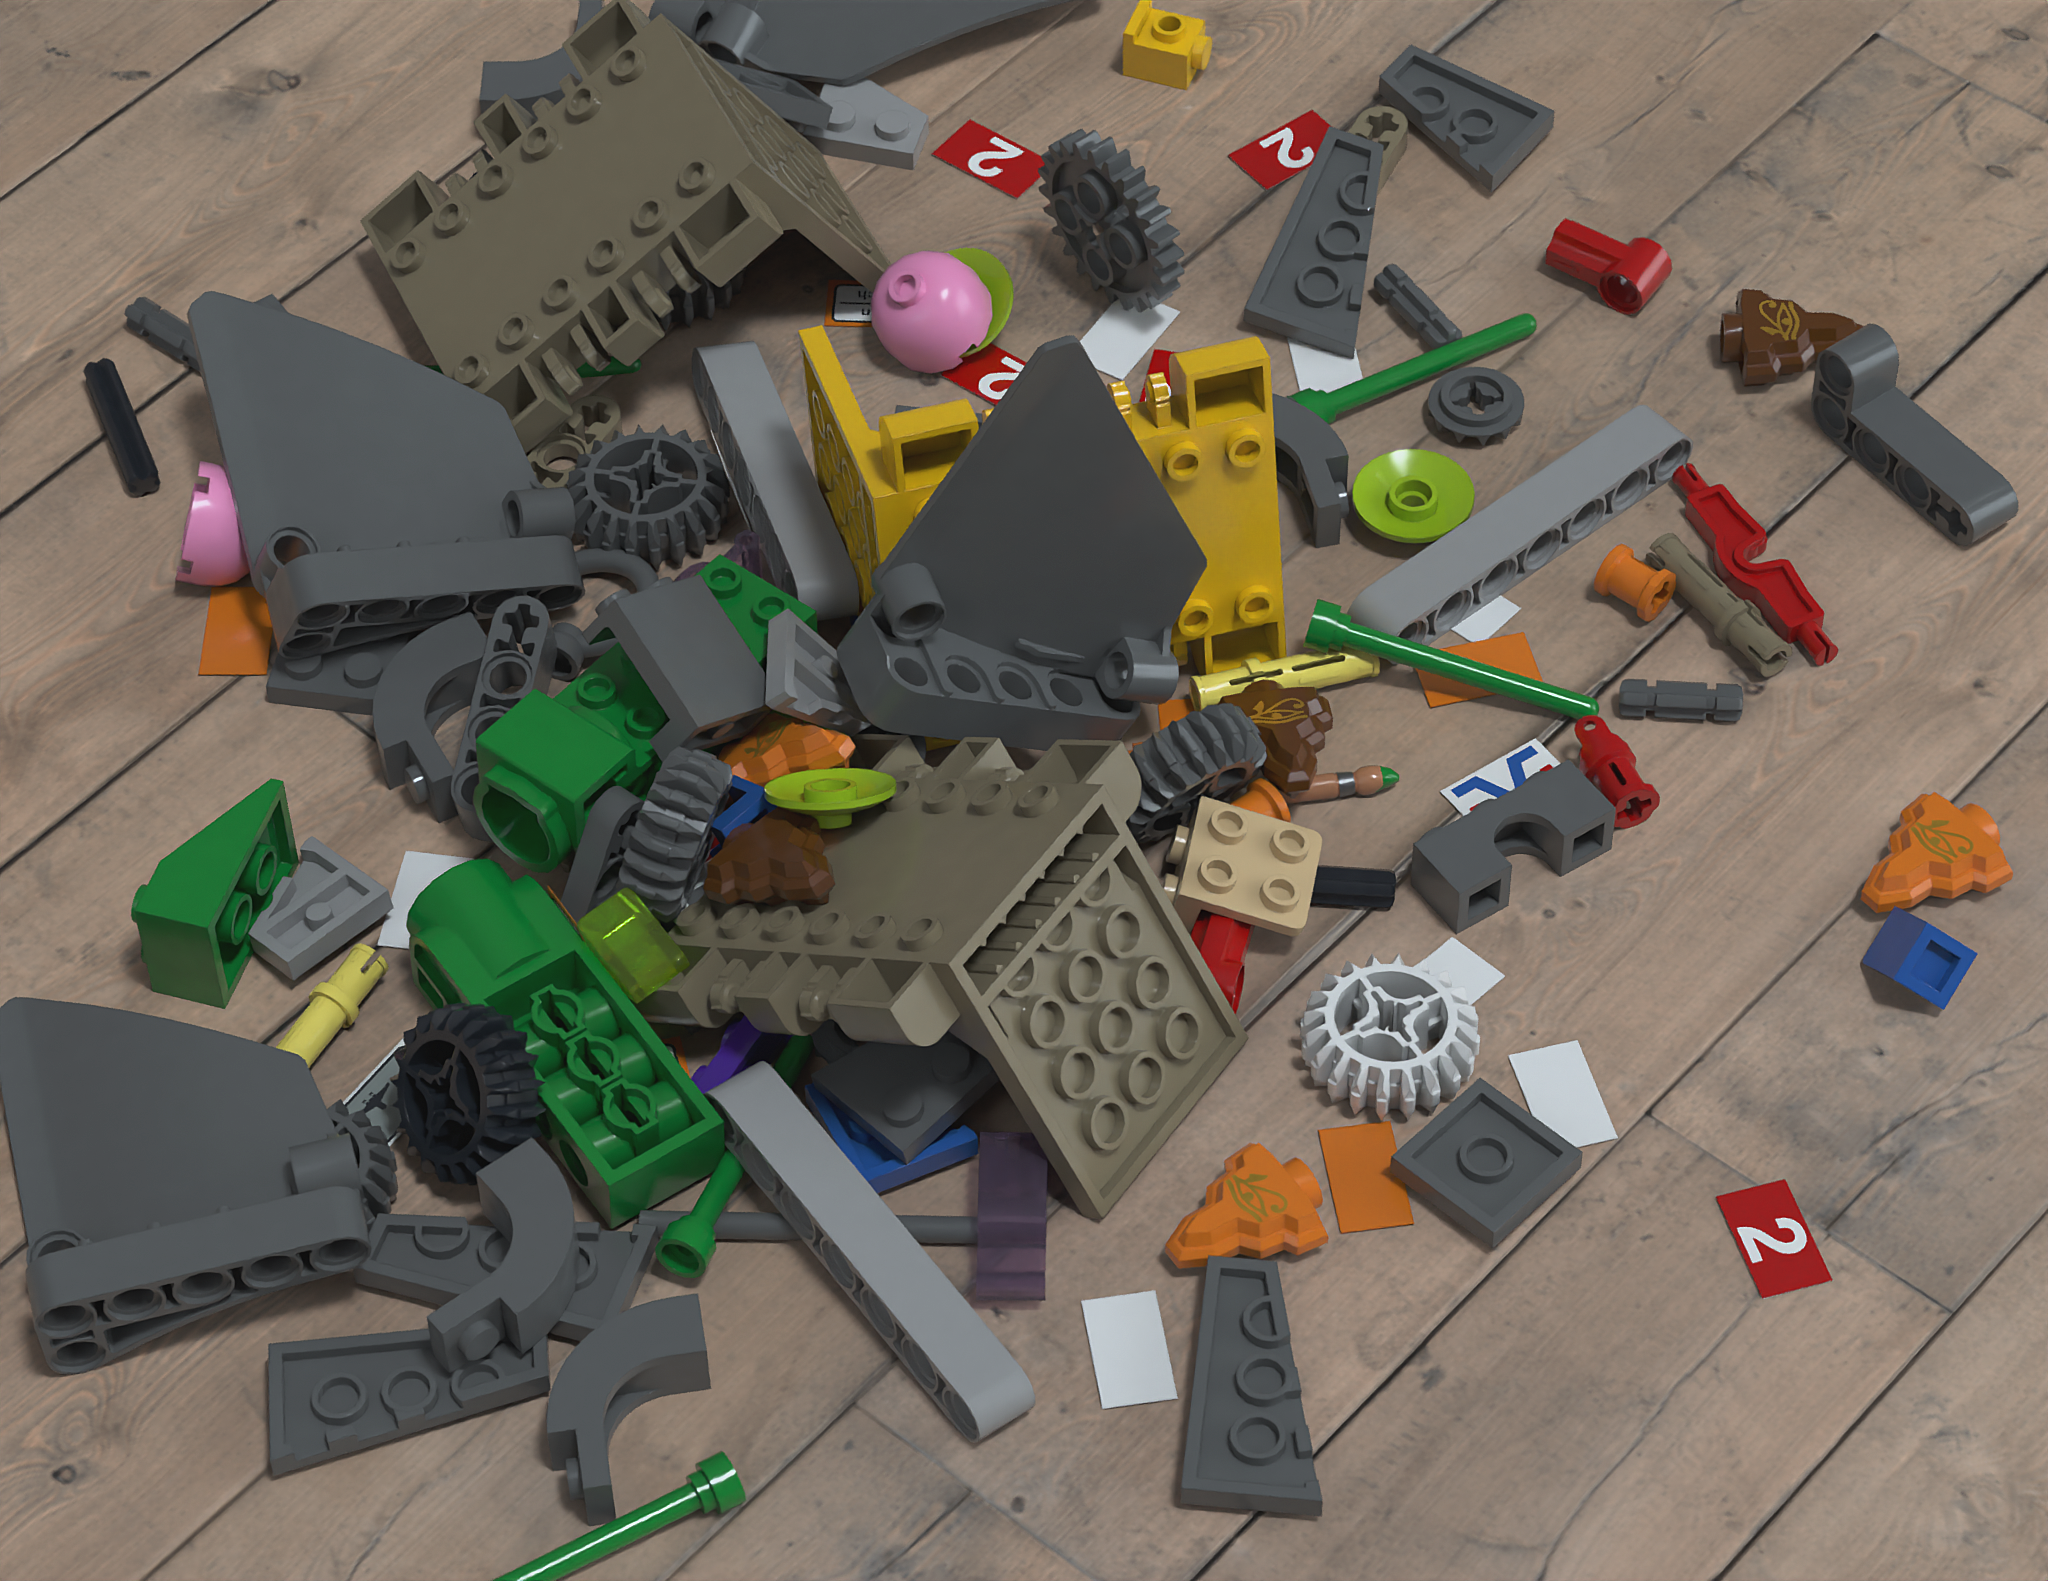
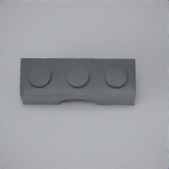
M1568 759L1548 771H1539L1532 774L1522 785L1496 799L1482 801L1469 814L1444 827H1435L1427 831L1417 842L1413 843L1411 885L1448 926L1458 934L1509 906L1512 864L1505 857L1516 854L1538 857L1562 877L1612 849L1616 808Z

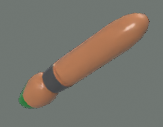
M1379 765L1360 767L1355 772L1315 775L1310 789L1300 792L1295 799L1281 792L1273 782H1269L1277 788L1286 804L1336 798L1337 796L1343 797L1355 793L1362 795L1374 794L1399 781V774L1391 768Z

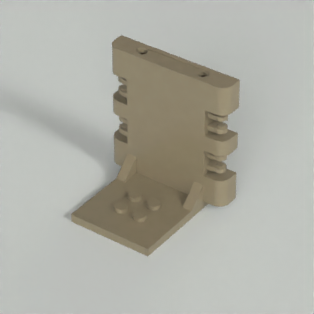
M612 0L562 44L583 81L580 82L573 74L569 73L559 81V86L565 95L561 101L554 105L550 100L541 97L532 105V110L535 112L538 121L506 93L473 121L493 157L486 150L482 149L472 157V162L478 171L475 176L469 181L457 173L445 181V186L448 188L447 190L451 197L436 183L417 170L360 220L443 374L498 401L505 408L525 454L573 414L572 408L559 385L569 395H574L583 387V382L576 370L582 364L587 362L597 371H602L611 363V357L608 355L610 353L626 366H630L664 337L663 330L650 308L659 317L664 318L674 309L671 299L666 294L667 291L676 284L690 294L699 288L702 283L694 268L716 286L722 287L782 236L783 230L797 229L872 293L878 279L891 265L819 149L664 15L660 13L651 21L630 0Z
M855 734L854 736H849L856 746L852 756L849 758V768L869 769L889 774L895 778L897 790L892 797L883 802L851 813L852 823L850 825L833 829L822 828L819 836L826 846L823 855L830 862L835 879V885L829 892V902L827 904L808 906L799 901L788 900L775 906L760 903H744L734 906L711 900L704 893L697 902L686 907L678 915L677 924L622 983L620 988L646 1022L716 1028L725 1024L735 1013L741 1011L746 1015L750 1023L761 1032L805 1036L816 1031L824 1021L833 1019L835 1022H838L843 1032L853 1040L912 1046H930L936 1043L948 1030L988 1058L1083 1217L1103 1219L1249 1039L1125 823L1136 810L1141 797V778L1135 763L1122 741L1057 739L1033 768L1022 771L1015 766L1000 738L964 737L938 767H933L932 769L931 766L924 763L909 735Z

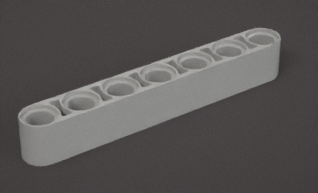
M755 341L695 347L692 351V375L698 399L777 588L816 610L817 621L856 616L859 610V588L853 564Z
M1639 405L1631 409L1368 586L1355 598L1347 611V614L1352 616L1350 622L1426 646L1430 645L1469 616L1512 589L1671 480L1674 471L1681 465L1685 466L1690 458L1693 441L1647 405Z
M764 1061L758 1062L703 1093L724 1121L725 1145L966 1439L971 1442H978L1034 1407L1035 1394L1027 1375L769 1064Z

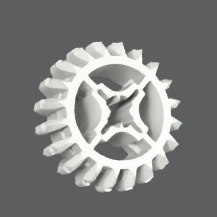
M1399 952L1391 964H1380L1374 955L1371 954L1365 968H1359L1346 961L1344 968L1341 970V977L1326 974L1324 981L1321 983L1320 991H1311V996L1307 1001V1009L1304 1012V1018L1301 1019L1300 1037L1303 1038L1301 1054L1305 1060V1066L1311 1067L1314 1085L1328 1086L1327 1093L1330 1095L1332 1103L1350 1098V1106L1355 1115L1366 1106L1376 1108L1375 1110L1381 1121L1389 1112V1109H1400L1409 1120L1415 1111V1105H1421L1434 1113L1437 1105L1440 1103V1096L1455 1099L1456 1093L1460 1090V1082L1469 1081V1077L1474 1071L1475 1055L1479 1054L1478 1015L1476 1014L1475 1007L1468 1005L1469 998L1466 995L1465 987H1452V980L1449 977L1448 970L1430 975L1425 958L1414 967L1404 965ZM1356 1019L1359 1020V1022L1353 1024L1352 1031L1340 1035V1032L1348 1024ZM1439 1037L1440 1041L1434 1048L1425 1054L1421 1052L1427 1049V1041Z

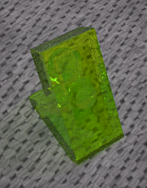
M629 888L621 889L577 922V928L589 949L598 958L626 996L636 1003L642 1001L690 966L685 954L635 892Z

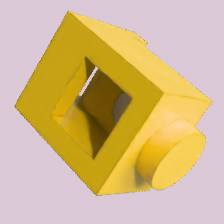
M1140 0L1123 32V75L1187 90L1197 69L1205 70L1210 59L1212 38L1205 36V20L1152 8V0Z

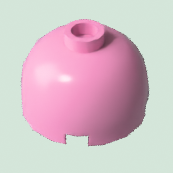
M920 251L903 256L891 264L878 279L871 298L872 326L885 350L911 371L932 374L949 370L963 362L958 356L966 352L972 343L977 348L986 338L993 317L991 294L980 280L978 274L954 256L943 252Z
M200 461L197 470L198 476L206 477L208 481L207 485L194 483L180 549L183 551L181 560L190 561L191 564L190 568L177 566L175 581L199 586L220 587L239 581L250 572L225 468L222 465Z

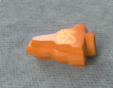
M777 713L768 714L741 740L726 744L722 748L718 760L731 766L732 775L765 787L769 781L795 772L814 769L849 768V758L852 756L856 746L849 736L838 731L824 730L817 727L816 724L804 723L802 719L785 718ZM730 795L724 810H727L734 804Z
M1935 792L1930 795L1921 794L1901 811L1899 819L1901 826L1889 836V855L1873 866L1862 889L1861 900L1873 911L1880 913L1892 911L1894 906L1900 909L1910 908L1928 896L1953 899L1971 889L1987 893L2010 881L2013 871L2006 861L2003 850L1999 846L2000 833L1996 823L1987 811L1977 804L1969 803L1958 809L1950 801Z
M1249 1143L1224 1160L1225 1173L1207 1186L1205 1205L1181 1220L1165 1244V1253L1178 1269L1207 1266L1208 1255L1233 1257L1237 1254H1243L1263 1259L1282 1250L1298 1256L1327 1243L1329 1239L1316 1211L1323 1203L1320 1186L1312 1171L1301 1159L1295 1157L1280 1164L1274 1155L1260 1143L1256 1145Z

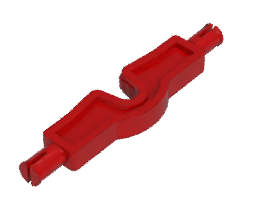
M1686 463L1685 468L1683 465L1679 466L1672 475V481L1677 484L1687 497L1685 516L1713 551V565L1719 579L1737 597L1744 601L1750 600L1755 604L1783 641L1790 644L1799 640L1812 656L1814 662L1819 666L1824 665V660L1827 664L1837 656L1838 647L1831 642L1822 630L1824 611L1808 592L1791 562L1786 559L1758 564L1749 562L1766 550L1767 537L1765 529L1739 505L1723 484L1709 487L1696 471L1693 464Z

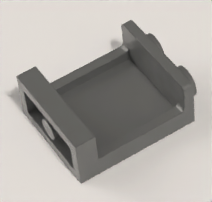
M700 575L675 582L670 577H665L652 583L643 591L630 594L628 589L617 591L605 598L596 607L595 612L598 617L582 633L589 645L617 638L669 717L670 721L649 741L662 762L678 746L691 750H704L746 736L773 710L765 704V672Z

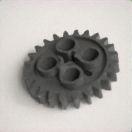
M1079 129L1049 145V151L1041 156L1045 165L1038 169V173L1046 183L1038 188L1042 195L1050 201V204L1043 207L1044 212L1055 218L1057 223L1051 230L1053 234L1063 237L1067 243L1064 246L1063 253L1066 256L1074 255L1078 260V274L1081 275L1088 272L1091 275L1092 289L1097 291L1104 287L1108 301L1112 304L1119 299L1126 311L1135 307L1138 313H1141L1148 308H1154L1173 296L1172 292L1181 286L1177 278L1185 272L1177 262L1178 259L1184 256V251L1172 240L1179 236L1180 232L1174 226L1167 223L1165 217L1170 215L1172 211L1167 206L1159 205L1156 199L1160 192L1159 187L1156 185L1148 186L1144 181L1146 175L1144 166L1142 165L1134 169L1131 165L1130 152L1125 149L1117 153L1113 138L1109 136L1102 141L1097 130H1092L1086 134L1083 129ZM1126 206L1129 211L1127 217L1098 236L1095 235L1093 227Z

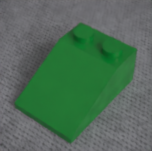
M271 778L159 862L148 885L142 884L136 891L131 908V917L138 926L142 943L141 960L147 965L153 992L225 1009L254 953L248 935L250 929L260 913L271 905L273 901L272 894L282 877L292 878L299 865L283 781Z

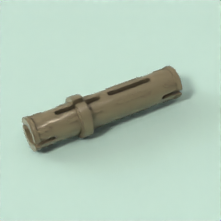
M1674 533L1664 534L1651 544L1649 549L1660 558H1657L1652 552L1647 553L1646 562L1657 571L1667 569L1676 574L1675 589L1715 627V636L1725 646L1732 644L1765 677L1775 675L1787 665L1789 661L1778 652H1781L1785 657H1791L1793 653L1792 647L1766 625L1761 619V611L1750 600L1743 602L1701 560L1689 551Z

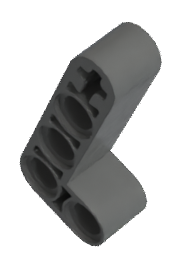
M1869 323L1820 352L1816 362L1811 398V410L1820 429L1957 545L1968 546L2017 515L2018 499L2007 479L1895 387L1899 367V354L1891 336L1882 327Z
M515 596L505 600L497 608L493 616L451 781V795L464 831L472 838L481 841L494 842L485 831L477 817L475 806L472 805L474 788L480 783L476 739L533 689L536 688L542 693L548 694L557 657V641L548 611L543 603L530 596ZM517 644H521L523 653L519 652ZM509 687H522L518 692H515L513 694H501L505 689Z

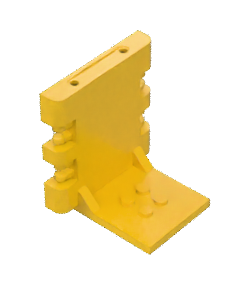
M820 325L798 330L816 482L857 576L859 588V610L857 616L859 617L875 595L871 582L875 569L890 554L975 436L979 426L978 419L968 399L964 398L880 416L879 431L869 429L823 326ZM1257 336L1171 354L1169 358L1171 396H1169L1163 372L1146 375V401L1131 404L1130 392L1125 385V381L1108 383L1107 389L1207 558L1206 569L1172 627L1170 651L1176 657L1178 666L1186 665L1188 662L1187 641L1190 643L1193 659L1201 676L1239 668L1243 660L1255 657L1259 659L1260 663L1287 657L1270 356ZM994 408L982 410L981 417L983 423ZM924 736L926 751L956 745L961 742L960 740Z

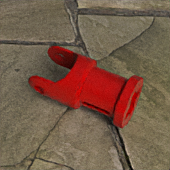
M1587 715L1580 718L1574 728L1576 737L1582 745L1579 752V771L1616 808L1614 827L1628 829L1639 825L1647 820L1659 806L1660 796L1652 784L1643 782L1635 769L1636 757L1632 750L1618 735L1611 733L1601 717ZM1590 724L1596 726L1594 729L1591 730L1584 729L1587 725ZM1627 801L1629 802V804H1630V806H1631L1629 809L1626 808V807H1627Z

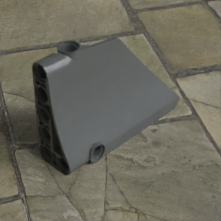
M654 0L648 18L652 21L661 13L714 59L789 79L847 85L904 58L962 34L1008 18L1074 0Z
M215 291L204 292L190 305L187 318L251 573V581L256 591L266 600L278 652L282 657L288 659L309 658L377 639L428 629L468 611H471L476 620L493 618L497 608L505 600L515 596L536 598L545 605L547 611L571 606L580 601L585 595V587L571 541L575 529V508L571 494L565 487L547 488L539 483L505 408L498 401L399 354L334 328L287 312ZM278 560H284L288 563L283 565Z
M1067 335L1045 342L1037 348L890 554L875 569L871 577L875 595L842 639L836 652L859 709L872 724L882 730L960 741L964 737L1000 738L1004 746L1048 751L1057 739L1120 741L1139 717L1141 712L1140 703L1164 704L1172 697L1176 690L1179 679V667L1176 657L1170 651L1171 631L1207 567V558L1136 440L1083 345L1074 335Z
M14 997L0 1007V1085L29 1245L26 1255L28 1265L26 1269V1282L34 1328L46 1362L53 1371L70 1375L86 1373L188 1323L269 1293L357 1268L371 1255V1243L360 1198V1193L363 1192L350 1133L343 1135L337 1133L308 1065L301 1056L216 1030L115 1008L28 997Z

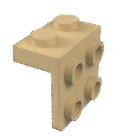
M1201 796L1188 827L1178 824L1175 827L1166 856V862L1176 864L1174 875L1166 873L1161 886L1189 935L1201 909L1288 936H1298L1302 933L1307 922L1322 847V837L1315 830Z

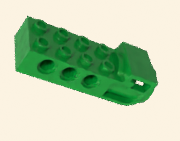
M721 554L696 574L702 577L765 674L767 672L769 620L789 609L817 633L816 610ZM619 642L553 699L536 688L533 689L476 739L480 783L474 788L473 803L477 817L489 837L502 852L517 864L533 872L549 873L570 854L577 852L589 813L595 802L605 791L614 786H621L645 801L656 773L661 769L663 762L649 741L670 719ZM731 741L704 749L702 751H705L712 755H717L722 750V748Z
M476 859L450 868L435 878L417 896L408 911L406 928L410 934L409 949L415 986L433 1010L442 1009L447 1004L455 1003L494 1006L499 1014L512 1015L515 1031L527 1032L528 1040L525 1050L527 1053L539 1055L533 1068L536 1079L545 1082L538 1088V1101L546 1110L538 1114L535 1121L541 1130L543 1139L611 1229L640 1213V1210L650 1208L715 1171L725 1153L723 1119L534 878L524 875L512 881L499 863L490 859Z

